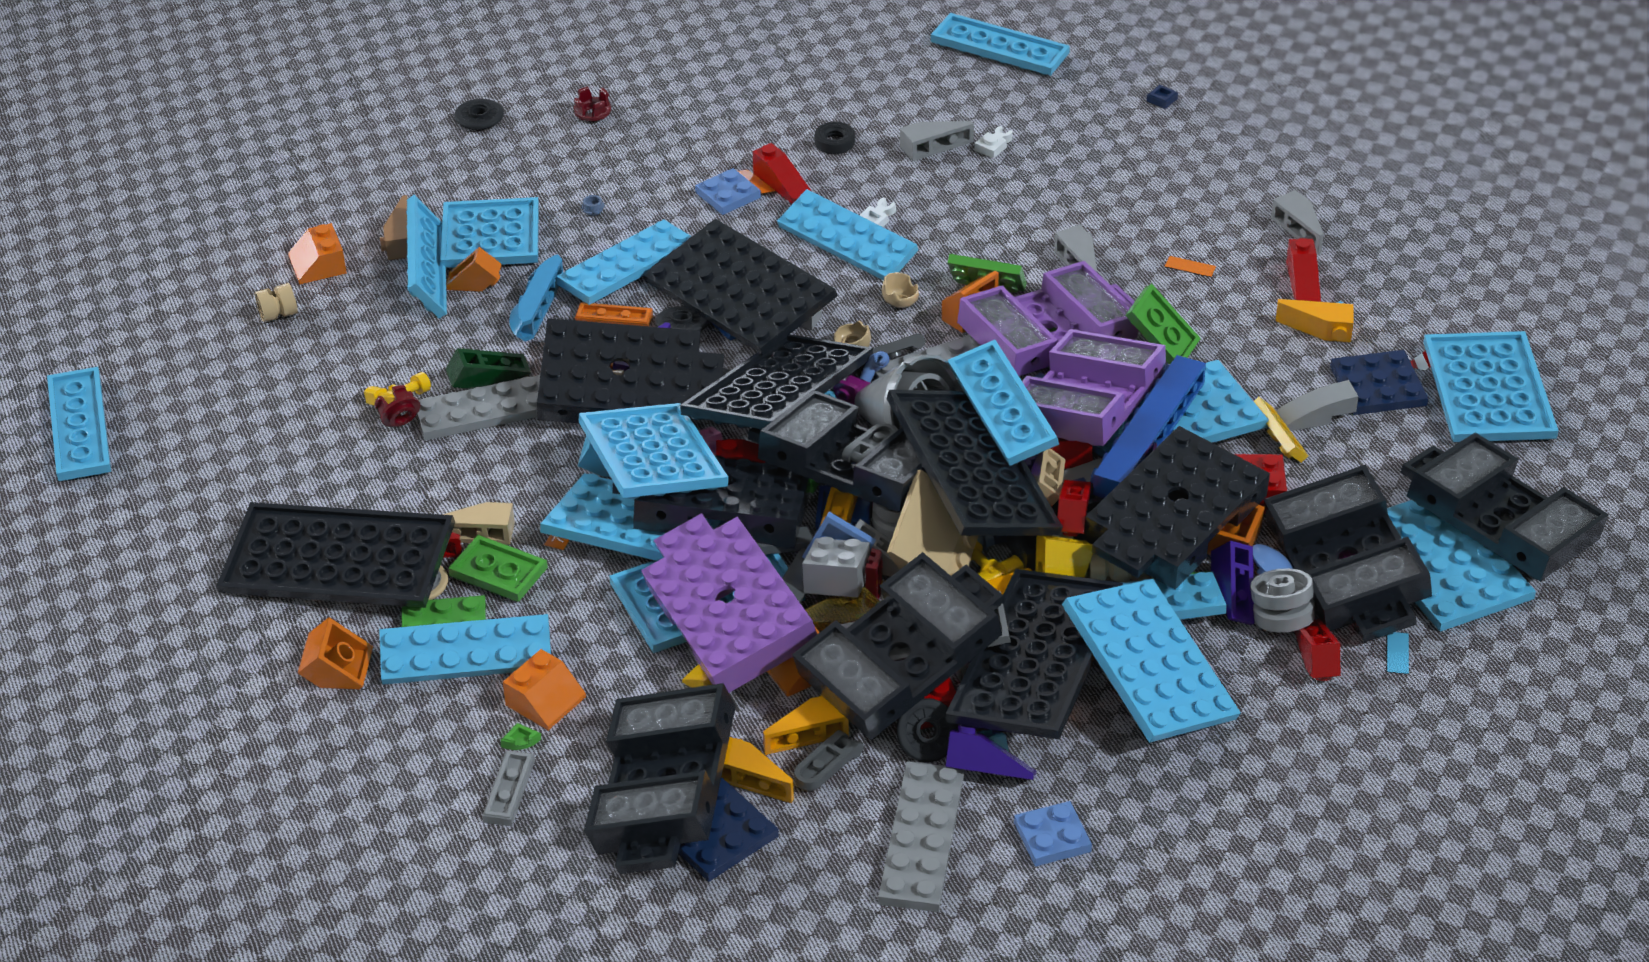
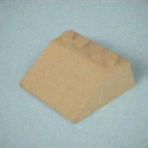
M917 470L918 472L913 478L887 554L898 568L902 569L923 552L952 576L964 565L969 566L978 536L960 535L928 474L922 470Z

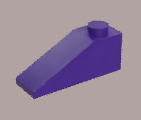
M1229 541L1211 551V572H1213L1225 600L1228 620L1253 625L1254 602L1251 596V581L1254 579L1253 547Z
M959 725L958 730L953 729L950 731L945 767L1030 780L1036 777V770L983 733H977L976 727Z

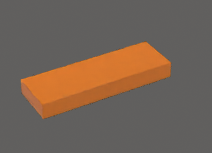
M580 302L575 321L649 327L653 317V308L596 303L588 305L587 303Z

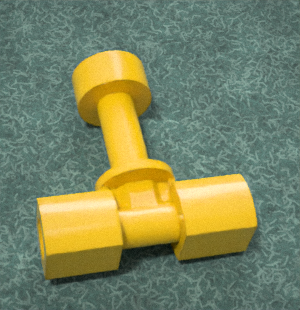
M424 372L411 376L410 383L404 385L407 391L415 392L419 395L431 389L430 380ZM390 385L388 390L376 386L368 387L364 391L366 403L375 406L377 397L382 396L390 404L395 400L392 387L396 385Z
M978 541L976 542L971 560H974L981 567L980 572L977 574L984 580L988 581L1013 573L1015 569H1024V564L1016 555L1001 562L995 559L988 560L981 553L982 545Z

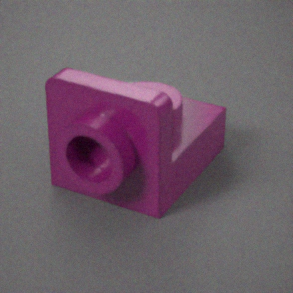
M849 375L845 380H841L834 386L835 397L854 404L856 394L869 385L870 382Z

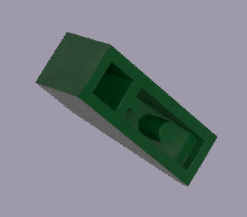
M462 348L456 349L445 369L451 386L453 388L465 389L498 384L527 377L531 374L524 354Z

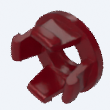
M588 86L579 89L578 98L574 99V114L576 117L585 121H598L607 117L611 112L608 91L600 88L599 97H592ZM593 109L592 113H586V111Z
M404 385L393 386L392 392L395 398L393 402L388 404L382 396H378L375 401V408H378L380 420L387 427L402 426L414 419L421 407L419 400L413 397V393L407 391ZM407 411L404 415L401 416V412Z

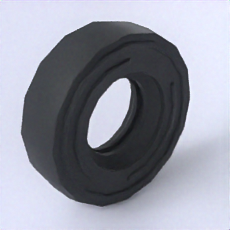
M827 122L818 126L815 130L814 142L816 147L824 153H845L855 145V131L847 123ZM830 136L843 137L837 140L828 139Z

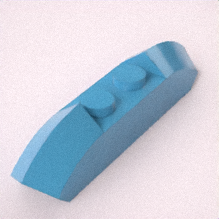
M558 254L545 260L533 271L528 278L529 281L527 282L524 295L520 296L518 304L510 313L509 323L511 330L515 336L523 341H528L535 337L560 287L556 284V276L563 273L562 258Z

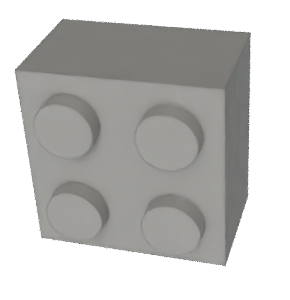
M831 537L816 538L802 563L804 593L858 598L865 584V567L870 556V542H861L858 539L834 540Z

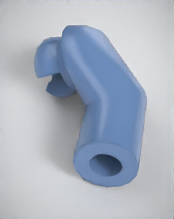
M879 351L869 356L859 378L871 382L875 372L888 365V354Z

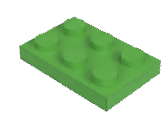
M949 254L947 263L953 280H956V282L968 285L984 275L997 271L999 273L998 287L1003 286L1008 292L1016 293L1018 290L1025 292L1027 282L1021 265Z
M1152 283L1144 288L1125 315L1148 342L1165 345L1166 362L1169 364L1172 363L1176 355L1188 358L1201 339Z
M477 535L451 564L448 570L451 577L519 602L546 571L548 565L547 560Z
M485 595L428 600L426 608L402 606V627L486 620Z

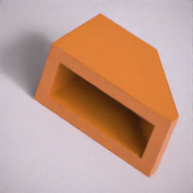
M478 247L449 272L446 280V289L482 292L488 286L492 287L498 282L502 264L481 247Z

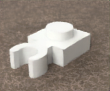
M999 126L995 129V134L987 132L975 142V151L994 159L1007 148V143L1012 140L1013 131L1010 130L1007 133H1003V127Z
M883 197L878 201L876 208L869 206L860 216L884 227L889 222L888 216L896 212V204L893 202L887 206L886 198Z

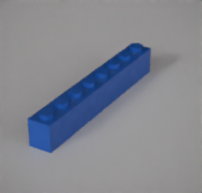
M1176 355L1172 363L1166 365L1164 374L1161 378H1157L1151 393L1148 392L1141 407L1136 408L1132 420L1126 422L1121 436L1115 438L1109 453L1106 452L1103 455L1100 466L1093 469L1090 483L1093 484L1094 496L1105 498L1171 434L1205 383L1206 363Z

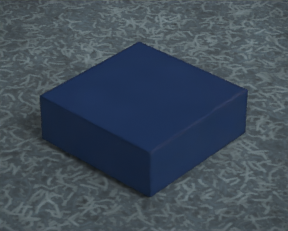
M1158 85L1147 94L1146 101L1166 109L1178 99V92Z

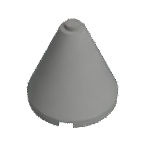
M920 354L908 358L861 389L856 394L854 404L859 406L858 413L872 426L886 423L899 429L900 423L886 399L889 390H964L955 378L946 359L936 355Z

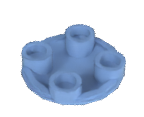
M1262 544L1252 546L1253 560L1259 567L1257 570L1258 575L1275 569H1294L1290 561L1277 550Z

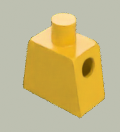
M1057 536L1036 537L1037 572L1085 577L1093 555L1091 543L1086 540Z

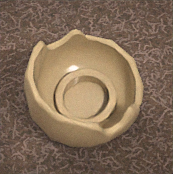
M899 272L889 273L883 280L882 296L888 304L894 307H910L918 300V284L913 286L910 276Z
M858 320L855 324L849 323L840 326L834 333L833 341L869 347L871 343L869 325L865 326Z

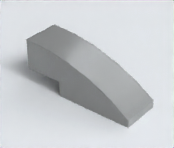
M1349 380L1342 381L1301 395L1277 409L1276 412L1290 431L1331 424L1332 416L1356 412L1358 395Z

